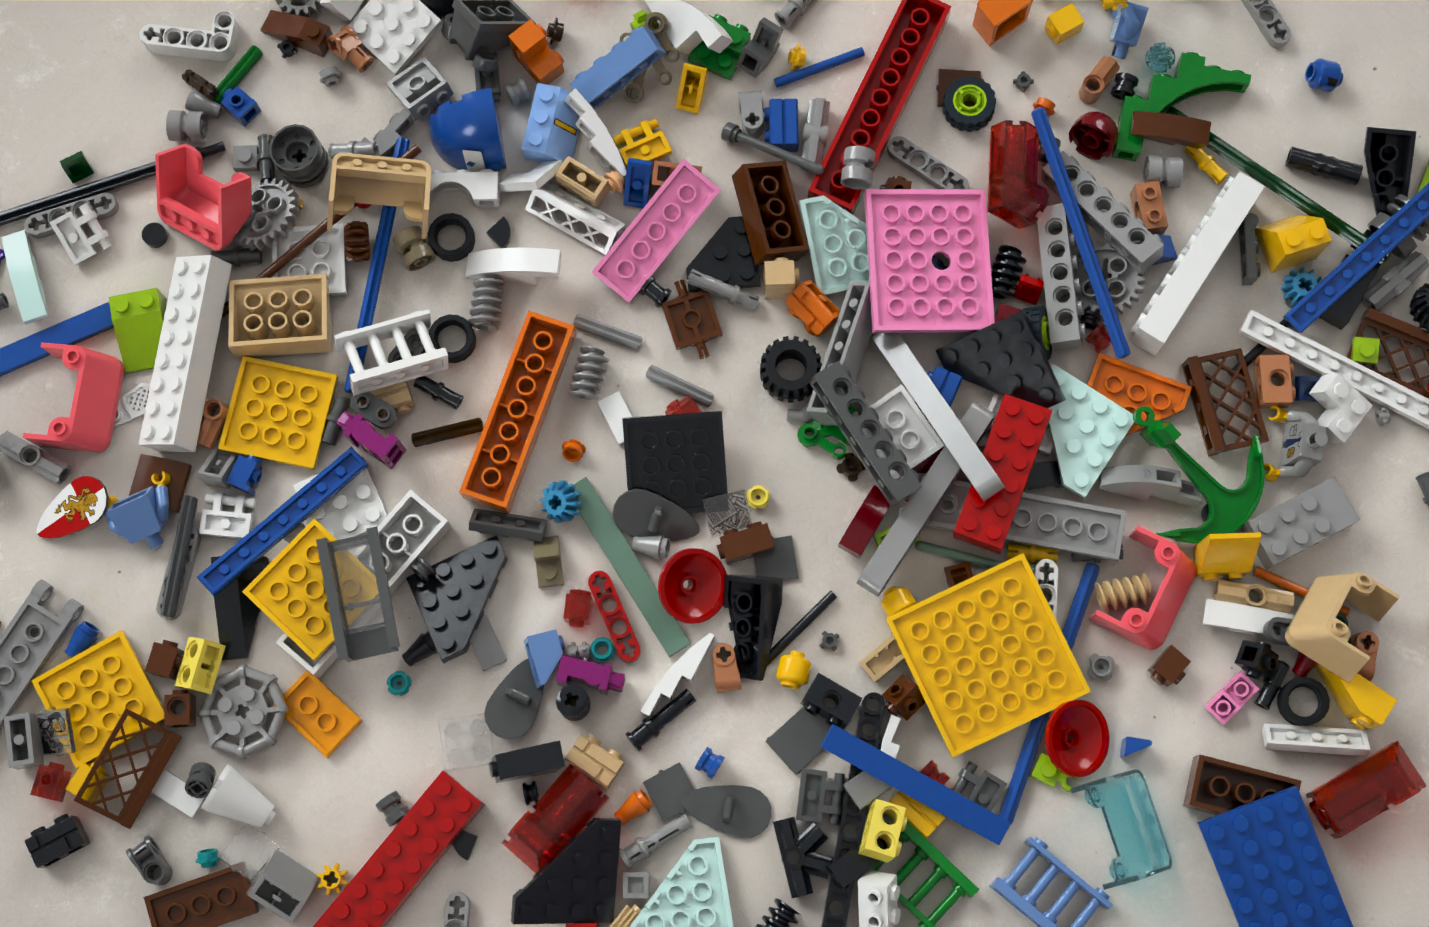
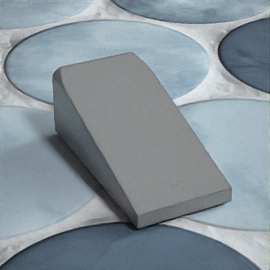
M484 613L477 630H474L470 639V643L483 671L506 661L490 621Z

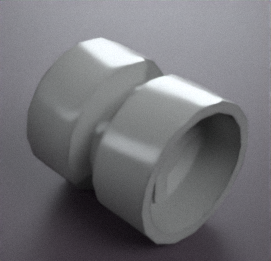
M169 110L166 119V131L169 141H185L188 138L190 142H205L208 131L206 113L203 111H189L186 114L185 111Z
M864 146L845 148L843 164L846 166L842 168L840 183L851 189H869L872 186L873 171L871 169L874 168L876 152Z
M1161 155L1146 156L1143 173L1144 183L1159 181V184L1163 183L1165 187H1180L1183 177L1182 157L1167 156L1164 160Z

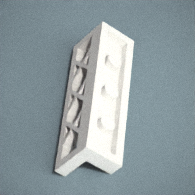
M549 181L539 190H532L525 208L528 212L604 255L613 246L616 237L623 233L626 224ZM537 197L544 200L547 207L546 210L542 211L534 206ZM560 209L565 212L568 221L561 222L558 220L554 211ZM581 221L585 223L588 232L584 234L579 232L575 222ZM602 233L609 237L606 246L598 242L595 234Z

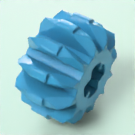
M1301 267L1299 271L1291 270L1289 276L1286 275L1283 278L1285 284L1281 286L1280 290L1286 292L1283 300L1291 299L1290 306L1294 307L1296 303L1319 284L1322 276L1314 277V269L1307 273L1305 267Z
M562 480L551 482L549 488L542 490L545 497H542L540 501L545 506L541 511H548V519H554L557 523L567 522L574 519V516L580 513L577 506H581L583 502L578 500L581 492H575L576 485L568 484L567 481Z

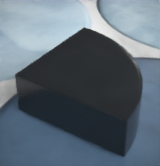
M503 216L486 233L500 248H507L511 231L508 221Z
M462 831L453 842L454 849L462 858L469 860L478 836Z

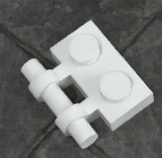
M88 203L79 207L83 216L78 219L74 212L70 211L49 222L74 265L97 254L93 244L99 242L103 250L112 246L107 238L109 235L106 229H102L96 219L98 217L96 212L90 209ZM86 223L89 224L94 233L89 238L82 228V225Z
M220 492L206 494L205 503L213 504V509L202 510L200 535L242 539L252 531L254 515L244 512L246 507H256V498H247V495L238 494L237 497L226 496L225 493ZM224 505L235 506V512L222 510Z

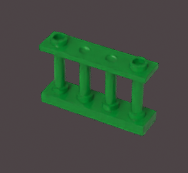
M907 821L905 830L900 832L899 838L905 843L910 840L917 848L914 850L916 853L895 874L897 875V885L900 886L922 860L926 861L929 858L936 866L933 868L935 871L908 900L900 893L898 901L920 921L918 923L919 927H935V924L961 896L965 897V895L973 897L979 888ZM880 861L869 870L878 871L885 862ZM949 877L955 883L952 886L954 889L926 918L915 907L942 878Z

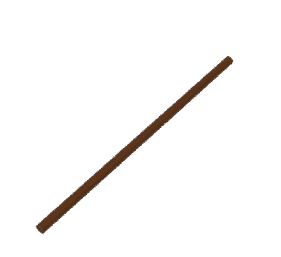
M415 144L399 158L414 159L422 151ZM334 214L333 225L345 215ZM328 218L254 279L271 278L327 231ZM229 300L224 303L222 318L229 313Z

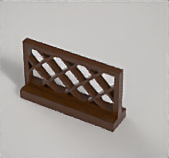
M1366 309L1361 317L1362 321L1355 337H1364L1363 332L1366 326L1374 328L1385 352V355L1378 357V360L1387 357L1392 371L1382 373L1378 371L1376 364H1371L1372 368L1365 366L1367 363L1359 364L1429 398V392L1424 389L1421 380L1428 378L1429 375L1420 378L1414 364L1424 360L1427 361L1429 366V333L1426 330L1375 309ZM1391 336L1396 337L1402 348L1389 352L1384 339ZM1352 344L1346 356L1351 359ZM1413 346L1420 347L1425 358L1413 362L1408 348ZM1403 351L1409 364L1396 368L1391 355ZM1410 366L1415 380L1407 383L1401 380L1398 371ZM1394 373L1395 378L1390 376L1389 374ZM1417 382L1418 387H1416V386H1414V385H1411V384Z
M1241 348L1202 357H1188L1181 364L1187 385L1192 386L1190 396L1208 457L1218 455L1221 452L1251 446L1252 438L1244 434L1249 424L1258 429L1260 444L1269 441ZM1236 356L1239 363L1236 371L1224 365L1228 357ZM1210 362L1217 366L1213 376L1204 372L1202 363ZM1220 369L1232 375L1228 385L1216 379ZM1235 378L1244 382L1246 389L1243 394L1231 388ZM1212 383L1224 389L1220 399L1210 394L1209 388ZM1227 392L1239 398L1235 408L1222 402ZM1242 401L1251 406L1253 412L1250 417L1237 411ZM1219 406L1231 412L1226 423L1217 417L1216 411ZM1234 415L1246 422L1241 432L1229 425ZM1226 429L1238 436L1235 443L1225 444L1223 434Z
M125 708L76 794L74 801L131 829L182 737ZM127 716L138 720L139 731L125 735L123 723ZM142 723L150 727L143 729ZM121 729L122 736L116 737ZM156 729L164 733L159 743L148 746L144 732ZM142 734L145 748L130 752L126 738ZM124 739L127 753L112 758L111 744ZM156 748L151 756L150 749ZM147 751L149 762L146 766L135 769L131 755ZM108 752L109 759L103 760ZM129 756L132 770L117 775L113 761ZM111 762L114 776L99 781L97 775L98 767ZM143 771L138 779L137 772ZM134 774L136 785L133 789L122 792L119 778ZM95 775L96 782L90 783ZM116 779L120 793L104 798L100 784ZM98 785L101 795L100 800L89 802L81 798L87 788ZM130 794L125 802L124 795ZM121 797L123 808L117 816L108 811L105 801ZM103 802L104 809L97 806L96 804Z

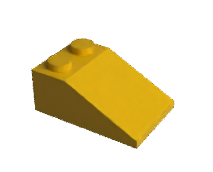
M1261 532L1209 534L1193 547L1194 564L1197 569L1195 577H1203V581H1215L1220 576H1228V580L1244 579V576L1252 570L1261 540Z
M1317 664L1315 666L1344 716L1351 720L1350 724L1359 730H1369L1381 726L1397 702L1396 698L1358 673L1350 682H1347L1322 665Z

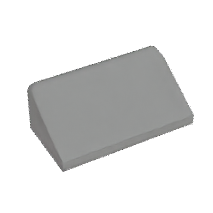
M862 771L844 784L845 791L860 810L893 788L865 771Z

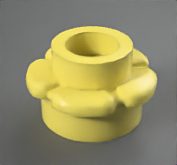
M761 485L753 486L746 493L748 505L753 509L765 508L770 499L769 491ZM757 495L761 497L759 500L756 499Z

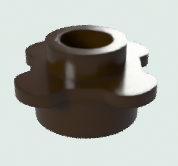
M555 18L553 24H548L546 37L550 38V45H552L553 41L560 42L562 39L564 24L558 23V18Z
M847 453L843 462L838 464L836 469L839 474L843 473L847 476L850 482H855L858 479V474L864 471L865 467L853 453Z

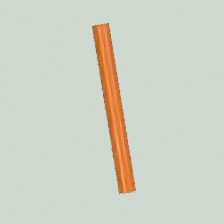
M1256 566L1253 571L1254 576L1289 592H1294V594L1304 598L1308 591L1307 588L1259 566ZM1344 605L1339 610V613L1345 617L1350 612V608Z

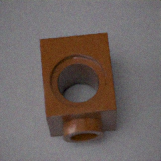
M173 690L172 695H164V726L170 728L195 727L196 696L188 694V690ZM184 702V712L177 715L175 711L177 704Z

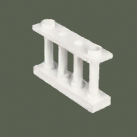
M429 309L415 311L406 316L334 335L337 353L347 352L355 372L350 374L351 390L354 396L448 369V354L445 347L435 349L426 329L431 327ZM416 329L426 353L412 356L403 335L410 330ZM394 338L402 360L388 363L379 341ZM370 344L378 367L365 370L356 348Z

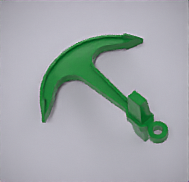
M1143 406L1135 409L1133 421L1138 426H1146L1140 433V436L1150 446H1156L1168 451L1205 498L1209 509L1207 520L1201 526L1174 529L1156 534L1177 542L1196 544L1209 534L1234 533L1241 528L1254 513L1264 487V460L1258 435H1254L1247 460L1246 478L1239 488L1231 490L1217 482L1175 442L1182 434L1171 422L1154 420L1155 414L1150 407ZM1142 412L1146 413L1147 419L1145 421L1141 419Z

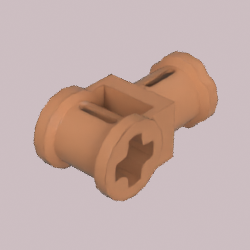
M344 26L340 29L339 33L329 35L326 38L328 49L334 55H338L343 61L349 59L357 67L356 70L359 73L367 70L373 63L374 58L370 55L368 56L361 49L363 42L357 37L351 27Z

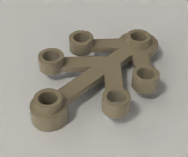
M659 12L649 14L645 19L644 27L652 30L656 38L659 39L667 53L664 55L665 59L669 62H676L679 59V52L673 48L666 34L668 29L667 18ZM656 20H659L661 23L658 29L653 28V23ZM623 33L620 36V42H623L626 36H630V33ZM672 50L675 51V58L669 59L668 53ZM659 59L653 64L657 74V81L662 85H668L672 81V75L665 70ZM647 69L637 76L633 83L625 87L624 96L629 102L637 103L643 99L644 90L642 85ZM664 73L668 75L666 82H662L660 79ZM633 89L639 91V95L636 98L631 96Z

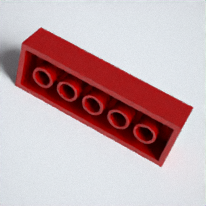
M1004 394L983 455L1005 488L986 501H983L971 483L953 532V538L1001 555L1050 421L1051 409Z

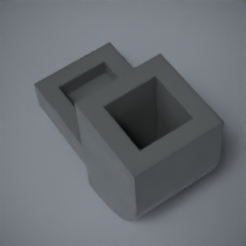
M765 17L759 21L753 39L743 47L736 66L756 78L765 70L780 46L778 42L784 29Z

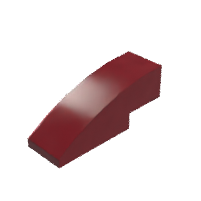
M874 485L838 544L839 548L858 559L862 556L890 508V504L877 486Z

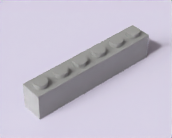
M850 281L820 369L822 371L835 362L840 361L842 366H846L850 371L851 380L854 384L856 383L872 335L869 281ZM834 387L837 394L845 395L842 388ZM813 389L806 412L821 425L837 426Z

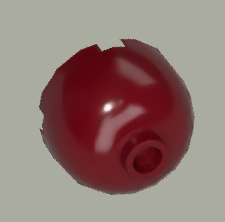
M1097 111L1088 112L1075 121L1069 131V140L1071 143L1074 141L1077 145L1075 150L1081 155L1093 160H1100L1101 157H1109L1117 145L1118 127L1106 114Z

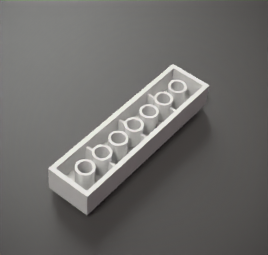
M1240 171L1235 179L1230 176L1130 332L1134 334L1130 340L1131 343L1155 357L1264 189V185Z
M213 255L176 257L138 444L158 452H195L232 267V264Z
M411 489L377 527L390 596L413 572L410 566L417 564L418 557L424 559L452 527L447 519ZM370 545L360 546L353 555L375 575ZM381 602L371 604L349 627V630L366 626L381 608ZM286 633L276 642L318 678L338 658L335 642L316 662Z

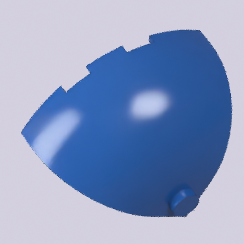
M491 88L463 94L462 100L455 103L449 100L437 108L438 113L430 115L428 124L433 147L447 164L458 170H467L466 165L473 167L476 163L471 161L467 162V164L465 163L462 150L482 153L486 169H491L494 172L507 169L500 118Z

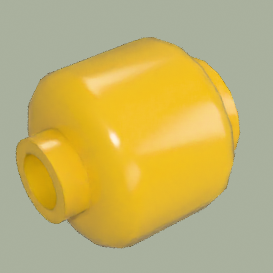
M892 586L884 592L881 607L889 617L916 604L917 601L906 587L897 588Z
M790 651L789 655L786 654L780 657L776 678L781 682V686L799 690L800 686L807 684L811 662L804 658V653Z

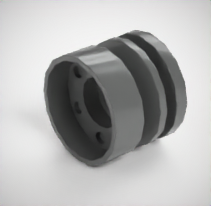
M298 124L285 126L276 132L271 139L269 147L270 157L287 182L294 186L307 187L323 179L329 167L328 153L310 128Z
M1398 194L1393 200L1394 203H1389L1386 206L1391 217L1411 199ZM1380 212L1368 223L1369 230L1376 232L1391 217ZM1429 217L1398 244L1391 253L1401 259H1405L1413 252L1417 245L1412 237L1420 241H1424L1427 238L1426 234H1429Z

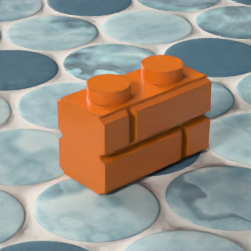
M811 280L800 283L785 300L789 307V313L795 318H800L805 324V330L816 337L826 334L837 322L840 310Z

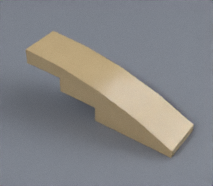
M891 635L860 661L859 664L871 679L877 682L903 661L904 657L894 636Z

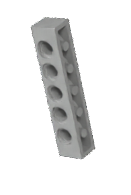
M1064 151L1061 152L1069 178L1075 179L1070 182L1084 221L1131 266L1142 274L1163 256V241L1158 235L1149 232L1141 219L1133 217L1125 204L1122 202L1118 203L1108 188H1102L1096 182L1092 173L1089 171L1085 172L1073 156L1069 157ZM1047 163L1042 167L1041 180L1060 197L1049 164ZM1088 193L1091 194V196L1086 197L1082 194ZM1100 209H1106V210H1108V211H1107V212H1100L1099 210H1100ZM1119 224H1120V225H1124L1125 227H1124V228H1117L1116 225H1119ZM1139 240L1142 243L1134 244L1132 241Z
M1062 203L1036 208L1050 344L1054 351L1084 347L1083 338H1087L1085 323L1081 324L1080 315H1084L1082 300H1078V293L1082 292L1080 278H1076L1075 270H1079L1078 257L1073 255V247H1076V241L1073 233H1071L1070 224ZM1055 229H1062V231L1059 234L1052 235V232ZM1065 251L1061 257H1054L1056 252ZM1067 273L1066 278L1057 280L1059 274ZM1070 296L1067 302H1059L1061 297ZM1067 318L1073 319L1069 325H1061L1063 320Z

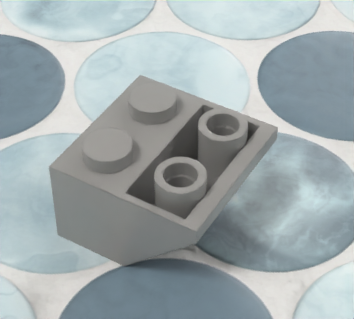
M276 849L246 894L284 920L292 923L309 898L319 877Z

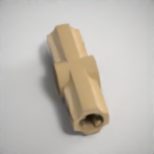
M1218 579L1214 588L1213 597L1214 600L1259 607L1291 614L1294 606V592L1265 588L1260 584L1248 585ZM1249 591H1253L1258 595V603L1250 600Z

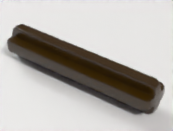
M475 418L412 433L411 439L414 447H419L482 432L484 426L481 418Z

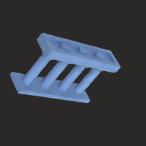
M1029 837L1024 841L1031 848L1007 878L1004 877L1002 880L999 877L995 878L990 884L994 891L1038 927H1058L1056 925V918L1079 889H1082L1092 899L1070 927H1084L1100 905L1105 909H1110L1113 905L1108 901L1110 897L1107 893L1098 887L1096 890L1093 889L1046 850L1048 845L1038 837L1035 839ZM1040 855L1051 865L1028 895L1024 894L1022 897L1015 891V884L1037 856ZM1060 871L1072 882L1050 910L1042 914L1035 908L1037 905L1036 900Z

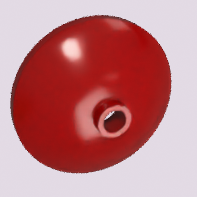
M698 548L684 549L674 554L662 568L658 581L659 598L666 612L674 619L689 624L702 623L716 615L724 604V582L727 573L722 562L711 552ZM687 580L688 587L685 589L683 585L684 582Z
M1073 700L1062 703L1055 709L1048 721L1045 734L1046 749L1050 760L1060 772L1072 777L1088 776L1102 765L1108 753L1110 736L1106 719L1094 704L1085 700Z

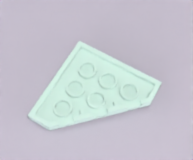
M824 195L799 200L805 234L810 248L809 255L815 285L826 295L848 290L850 281H869L866 224Z
M1053 364L1051 366L1052 371L1066 398L1065 401L1048 408L1052 410L1048 427L1050 428L1053 440V449L1061 474L1062 486L1084 499L1134 423L1133 414Z
M719 837L694 839L630 927H734Z

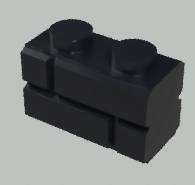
M64 814L54 820L55 824L46 829L45 826H42L30 833L32 837L26 839L25 844L37 868H46L90 844V840L78 816Z

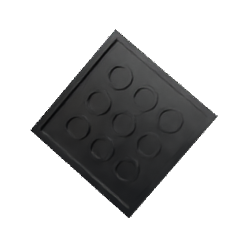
M722 411L622 418L628 491L632 489L650 491L675 503L688 513L708 512L712 508L714 511L716 509L719 510L724 507L722 505L720 508L717 507V504L720 503L718 500L720 499L726 506L723 509L725 511L726 509L729 510L726 503L728 504ZM716 497H720V498H718L717 500H715L714 502H712V503H710L709 505H707V503H708V500H707V499H710V500L713 499V500H714V498L716 499Z

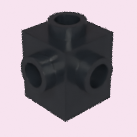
M1243 640L1234 663L1245 670V675L1257 680L1260 677L1271 679L1273 671L1277 667L1279 655L1271 650V645L1265 642Z

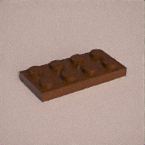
M243 862L144 897L152 927H219L259 912L257 902L246 894L251 886L246 865Z

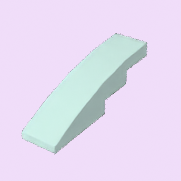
M25 230L2 237L12 286L24 324L27 325L48 318L43 283L38 276L36 259L31 252L28 234Z

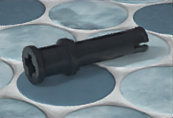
M685 689L651 718H644L642 724L631 733H625L626 737L638 751H641L642 746L653 737L657 738L660 734L659 731L687 707L695 703L696 699L688 689Z

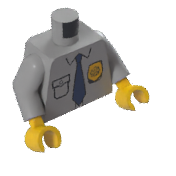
M1272 406L1270 409L1278 411V414L1274 418H1268L1278 423H1282L1285 420L1287 422L1284 427L1280 469H1276L1270 464H1264V470L1270 471L1265 475L1264 479L1274 482L1279 476L1282 479L1304 477L1313 466L1320 463L1323 459L1324 446L1328 442L1326 427L1319 426L1318 421L1309 413L1292 410L1286 412L1280 407Z

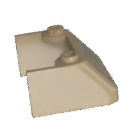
M353 153L336 154L332 161L327 230L332 231L334 214H349L354 210L355 203L404 207L403 214L408 220L422 222L421 239H426L431 166L423 160Z
M1360 572L1319 576L1308 589L1285 632V639L1290 646L1345 681L1350 682L1367 663L1370 656L1348 643L1351 635L1350 630L1345 623L1336 618L1344 601L1379 622L1396 603L1400 595Z

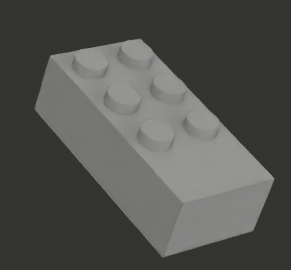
M1334 476L1251 519L1241 528L1244 533L1261 532L1257 556L1265 570H1268L1360 521V518Z

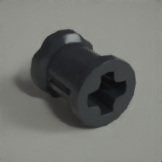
M651 276L643 284L639 294L648 296L655 302V306L660 308L662 306L661 303L667 301L672 291L669 288L664 289L655 281L656 278Z

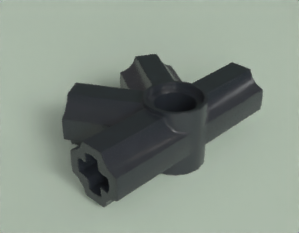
M795 817L773 822L791 898L812 894L813 889L809 874L828 879L829 871L826 867L832 864L833 857L815 852L828 837L814 822L800 835ZM790 850H797L800 854V860L795 865H790L786 861V854Z

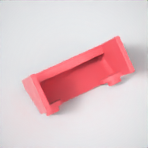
M41 342V348L56 358H62L63 364L68 369L79 372L70 418H55L49 425L47 435L23 433V438L38 447L96 453L107 450L111 444L124 376L123 363L114 356L84 347Z
M1138 525L1130 533L1129 538L1154 549L1156 562L1168 569L1149 611L1131 608L1123 614L1119 621L1097 610L1090 616L1089 621L1145 649L1155 650L1163 645L1196 576L1197 569L1194 562L1175 543Z

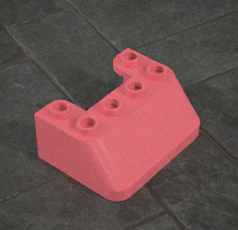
M186 143L155 154L157 211L161 220L213 250L218 251L228 247L252 212L251 177L238 172L232 175L231 182L222 184L202 174L203 158L201 153Z

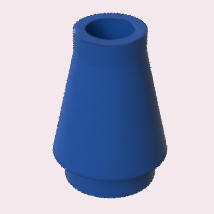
M83 621L81 625L77 624L65 653L70 657H74L87 650L99 639L98 634L100 630L87 621Z

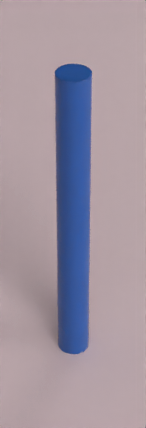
M860 47L774 79L775 86L778 88L865 56L864 50Z

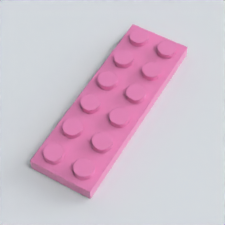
M683 159L593 269L592 273L629 303L721 189Z

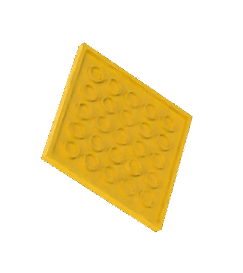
M1024 553L885 618L952 758L1048 713L1062 703L1073 701L1091 692Z

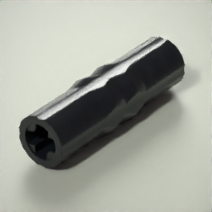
M1293 146L1289 150L1285 166L1303 170L1313 175H1321L1324 178L1335 179L1353 185L1358 184L1363 170L1362 165Z

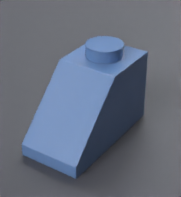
M556 629L527 636L524 640L537 690L542 689L563 654L562 650H565L564 640L561 635L558 636Z

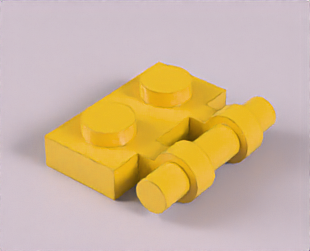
M656 118L648 122L644 120L639 123V126L627 130V128L621 130L620 134L612 137L616 146L622 143L626 144L625 147L619 149L626 168L629 158L654 162V160H659L672 154V149L663 131L661 130L654 134L652 130L659 127ZM642 134L645 135V138L640 139L636 142H633L632 140L633 138L638 137Z

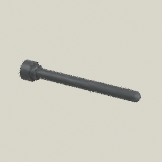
M728 122L723 127L721 138L729 143H737L739 141L818 175L824 172L822 165L742 133V130L736 124Z

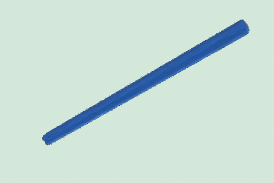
M1044 108L1035 109L1031 115L1115 355L1118 359L1125 358L1131 352L1048 116Z
M399 137L396 140L394 158L401 157L409 150V139ZM383 205L357 329L370 326L373 323L397 208L395 206ZM368 345L356 348L363 366ZM351 362L349 364L347 379L344 388V391L349 394H353L350 384V374L355 373Z
M1086 563L1062 631L1071 651L1100 571V566L1094 563ZM1051 711L1033 719L1030 723L999 813L1000 817L1011 822V824L1017 812Z

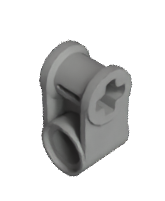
M762 90L738 92L743 133L758 138L764 130Z

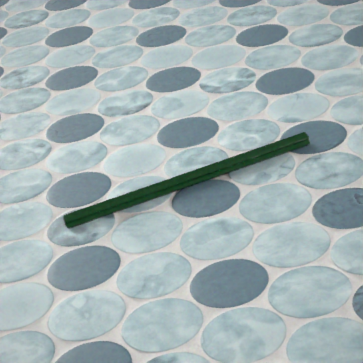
M1170 107L1166 114L1188 117L1175 107ZM1210 132L1209 143L1206 147L1307 215L1323 218L1328 229L1356 248L1368 239L1367 236ZM1391 253L1387 254L1379 263L1384 264Z

